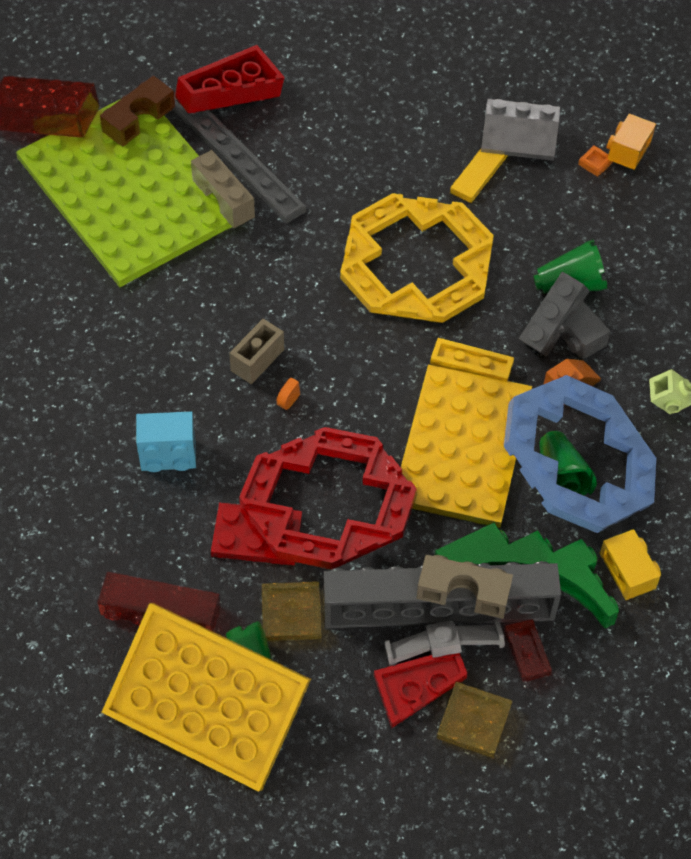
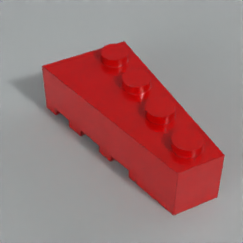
M255 45L178 77L175 98L188 114L280 97L285 77L259 46Z

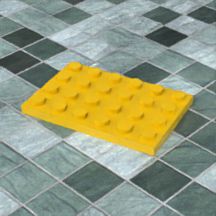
M428 364L401 464L402 474L417 488V496L412 509L484 525L495 523L498 528H501L516 457L514 455L510 456L504 448L508 405L514 396L531 390L532 386Z
M149 603L102 713L260 792L266 783L311 679L155 603Z

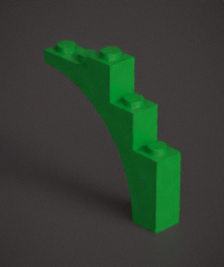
M492 523L435 550V555H442L449 560L461 563L472 562L476 565L487 563L495 566L511 562L524 565L540 561L548 562L549 564L557 563L560 589L585 606L605 629L615 624L619 612L618 605L612 596L606 594L600 577L594 573L597 556L593 548L587 547L583 539L553 552L551 543L547 538L543 539L539 531H535L509 544L506 533L503 530L499 531L496 524Z

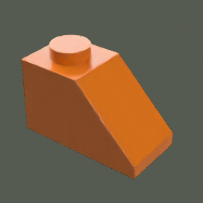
M565 359L546 372L544 384L568 375L590 386H594L600 382L601 378L585 361Z

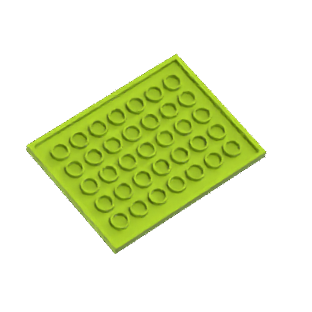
M116 101L16 151L18 160L119 287H122L232 226L220 213L219 203L214 193L206 196L194 183L191 160L199 157V155L165 116L157 120L149 114L138 115L140 134L124 147L102 132L100 115L107 108L118 102Z

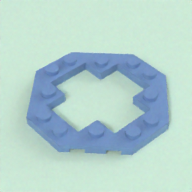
M565 375L514 396L508 405L504 448L510 456L514 455L522 466L520 472L532 489L537 488L544 499L541 503L548 513L598 533L608 526L648 508L654 503L656 457L613 395ZM565 404L604 421V444L627 453L625 490L606 482L600 488V501L597 502L557 485L558 461L534 451L538 415L557 423L563 417V407Z

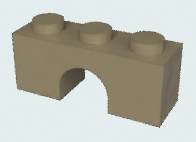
M213 150L191 160L194 183L206 196L214 193L219 203L220 213L233 228L255 217L253 196Z
M425 555L416 599L446 605L448 594L452 590L466 588L473 592L476 597L475 613L504 619L513 574L506 573L498 568L487 569L478 567L472 562L461 563L452 561L442 555Z

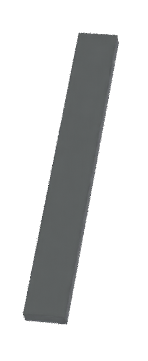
M175 98V108L172 110L286 224L306 212V206L209 110L188 114Z

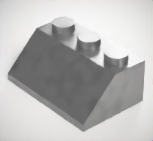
M487 99L481 152L554 161L560 107L504 101L501 99Z

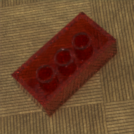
M4 76L0 82V130L84 138L100 107L94 83Z

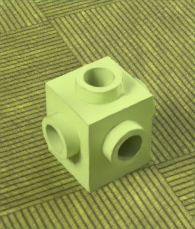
M672 369L649 379L651 402L657 407H660L668 414H672L691 406V383Z

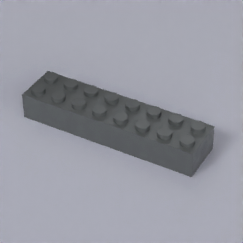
M540 561L524 565L516 562L495 566L487 563L477 565L487 569L498 568L506 573L513 574L504 619L475 613L476 597L473 592L466 588L452 590L448 594L446 605L416 599L418 582L423 566L407 569L394 566L389 569L378 570L365 567L360 570L348 571L336 568L331 571H324L325 629L428 625L444 621H453L455 624L494 623L498 621L555 620L561 598L558 564Z

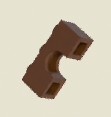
M153 75L128 95H124L120 101L107 108L100 115L102 132L124 147L140 134L138 115L149 114L159 120L175 108L174 90Z

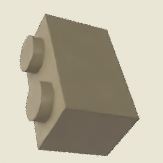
M262 319L229 353L231 371L252 384L284 351V331Z

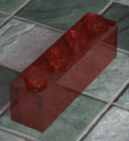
M112 572L106 573L97 602L100 615L110 620L124 619L140 626L149 603H155L213 632L221 607L218 593Z

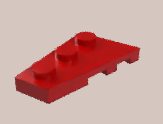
M460 653L434 658L430 655L374 671V678L391 729L467 678V671Z

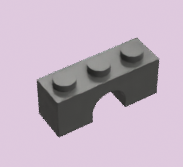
M561 272L519 339L547 357L561 336L559 330L562 323L571 312L576 313L589 293L588 288L566 273Z

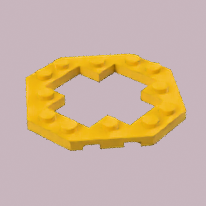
M392 193L352 216L340 279L371 313L443 323L484 299L494 235L463 203L453 201L452 204L437 203L438 199L417 197V200L403 198L402 194ZM406 216L422 232L443 221L469 249L453 258V266L464 276V279L429 299L422 294L413 282L391 294L365 265L382 255V248L371 236Z

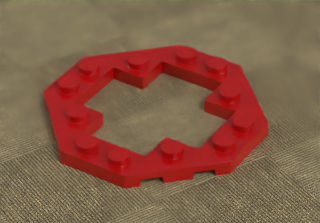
M323 427L314 431L315 435L304 440L300 437L281 445V449L271 454L264 452L257 455L239 499L240 505L277 558L332 570L403 538L417 496V488L411 481L405 478L401 467L391 455L388 456L383 449V444L377 437ZM317 454L365 463L367 467L363 475V485L387 489L376 524L348 519L340 541L288 530L293 518V508L269 502L282 470L288 469L310 474Z

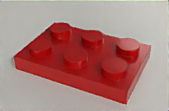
M219 502L211 557L295 566L296 562L279 559L274 555L241 505ZM293 510V518L288 530L300 532L302 511Z

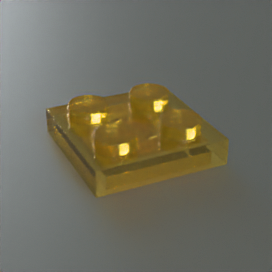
M319 582L262 584V620L267 641L321 639Z
M456 682L436 739L494 758L512 700Z

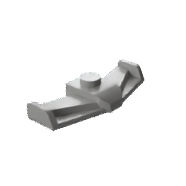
M453 621L432 623L427 625L426 631L391 644L389 641L385 642L389 667L397 662L430 650L434 658L461 653V645H499L500 648L505 646L504 634L499 621L494 622V625L456 626Z

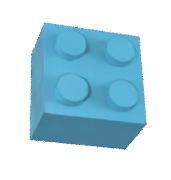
M192 411L136 414V443L141 471L159 472L172 469L185 471L196 468V439Z

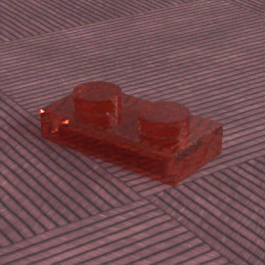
M530 619L506 625L504 631L522 681L526 682L551 675L552 669L534 620Z

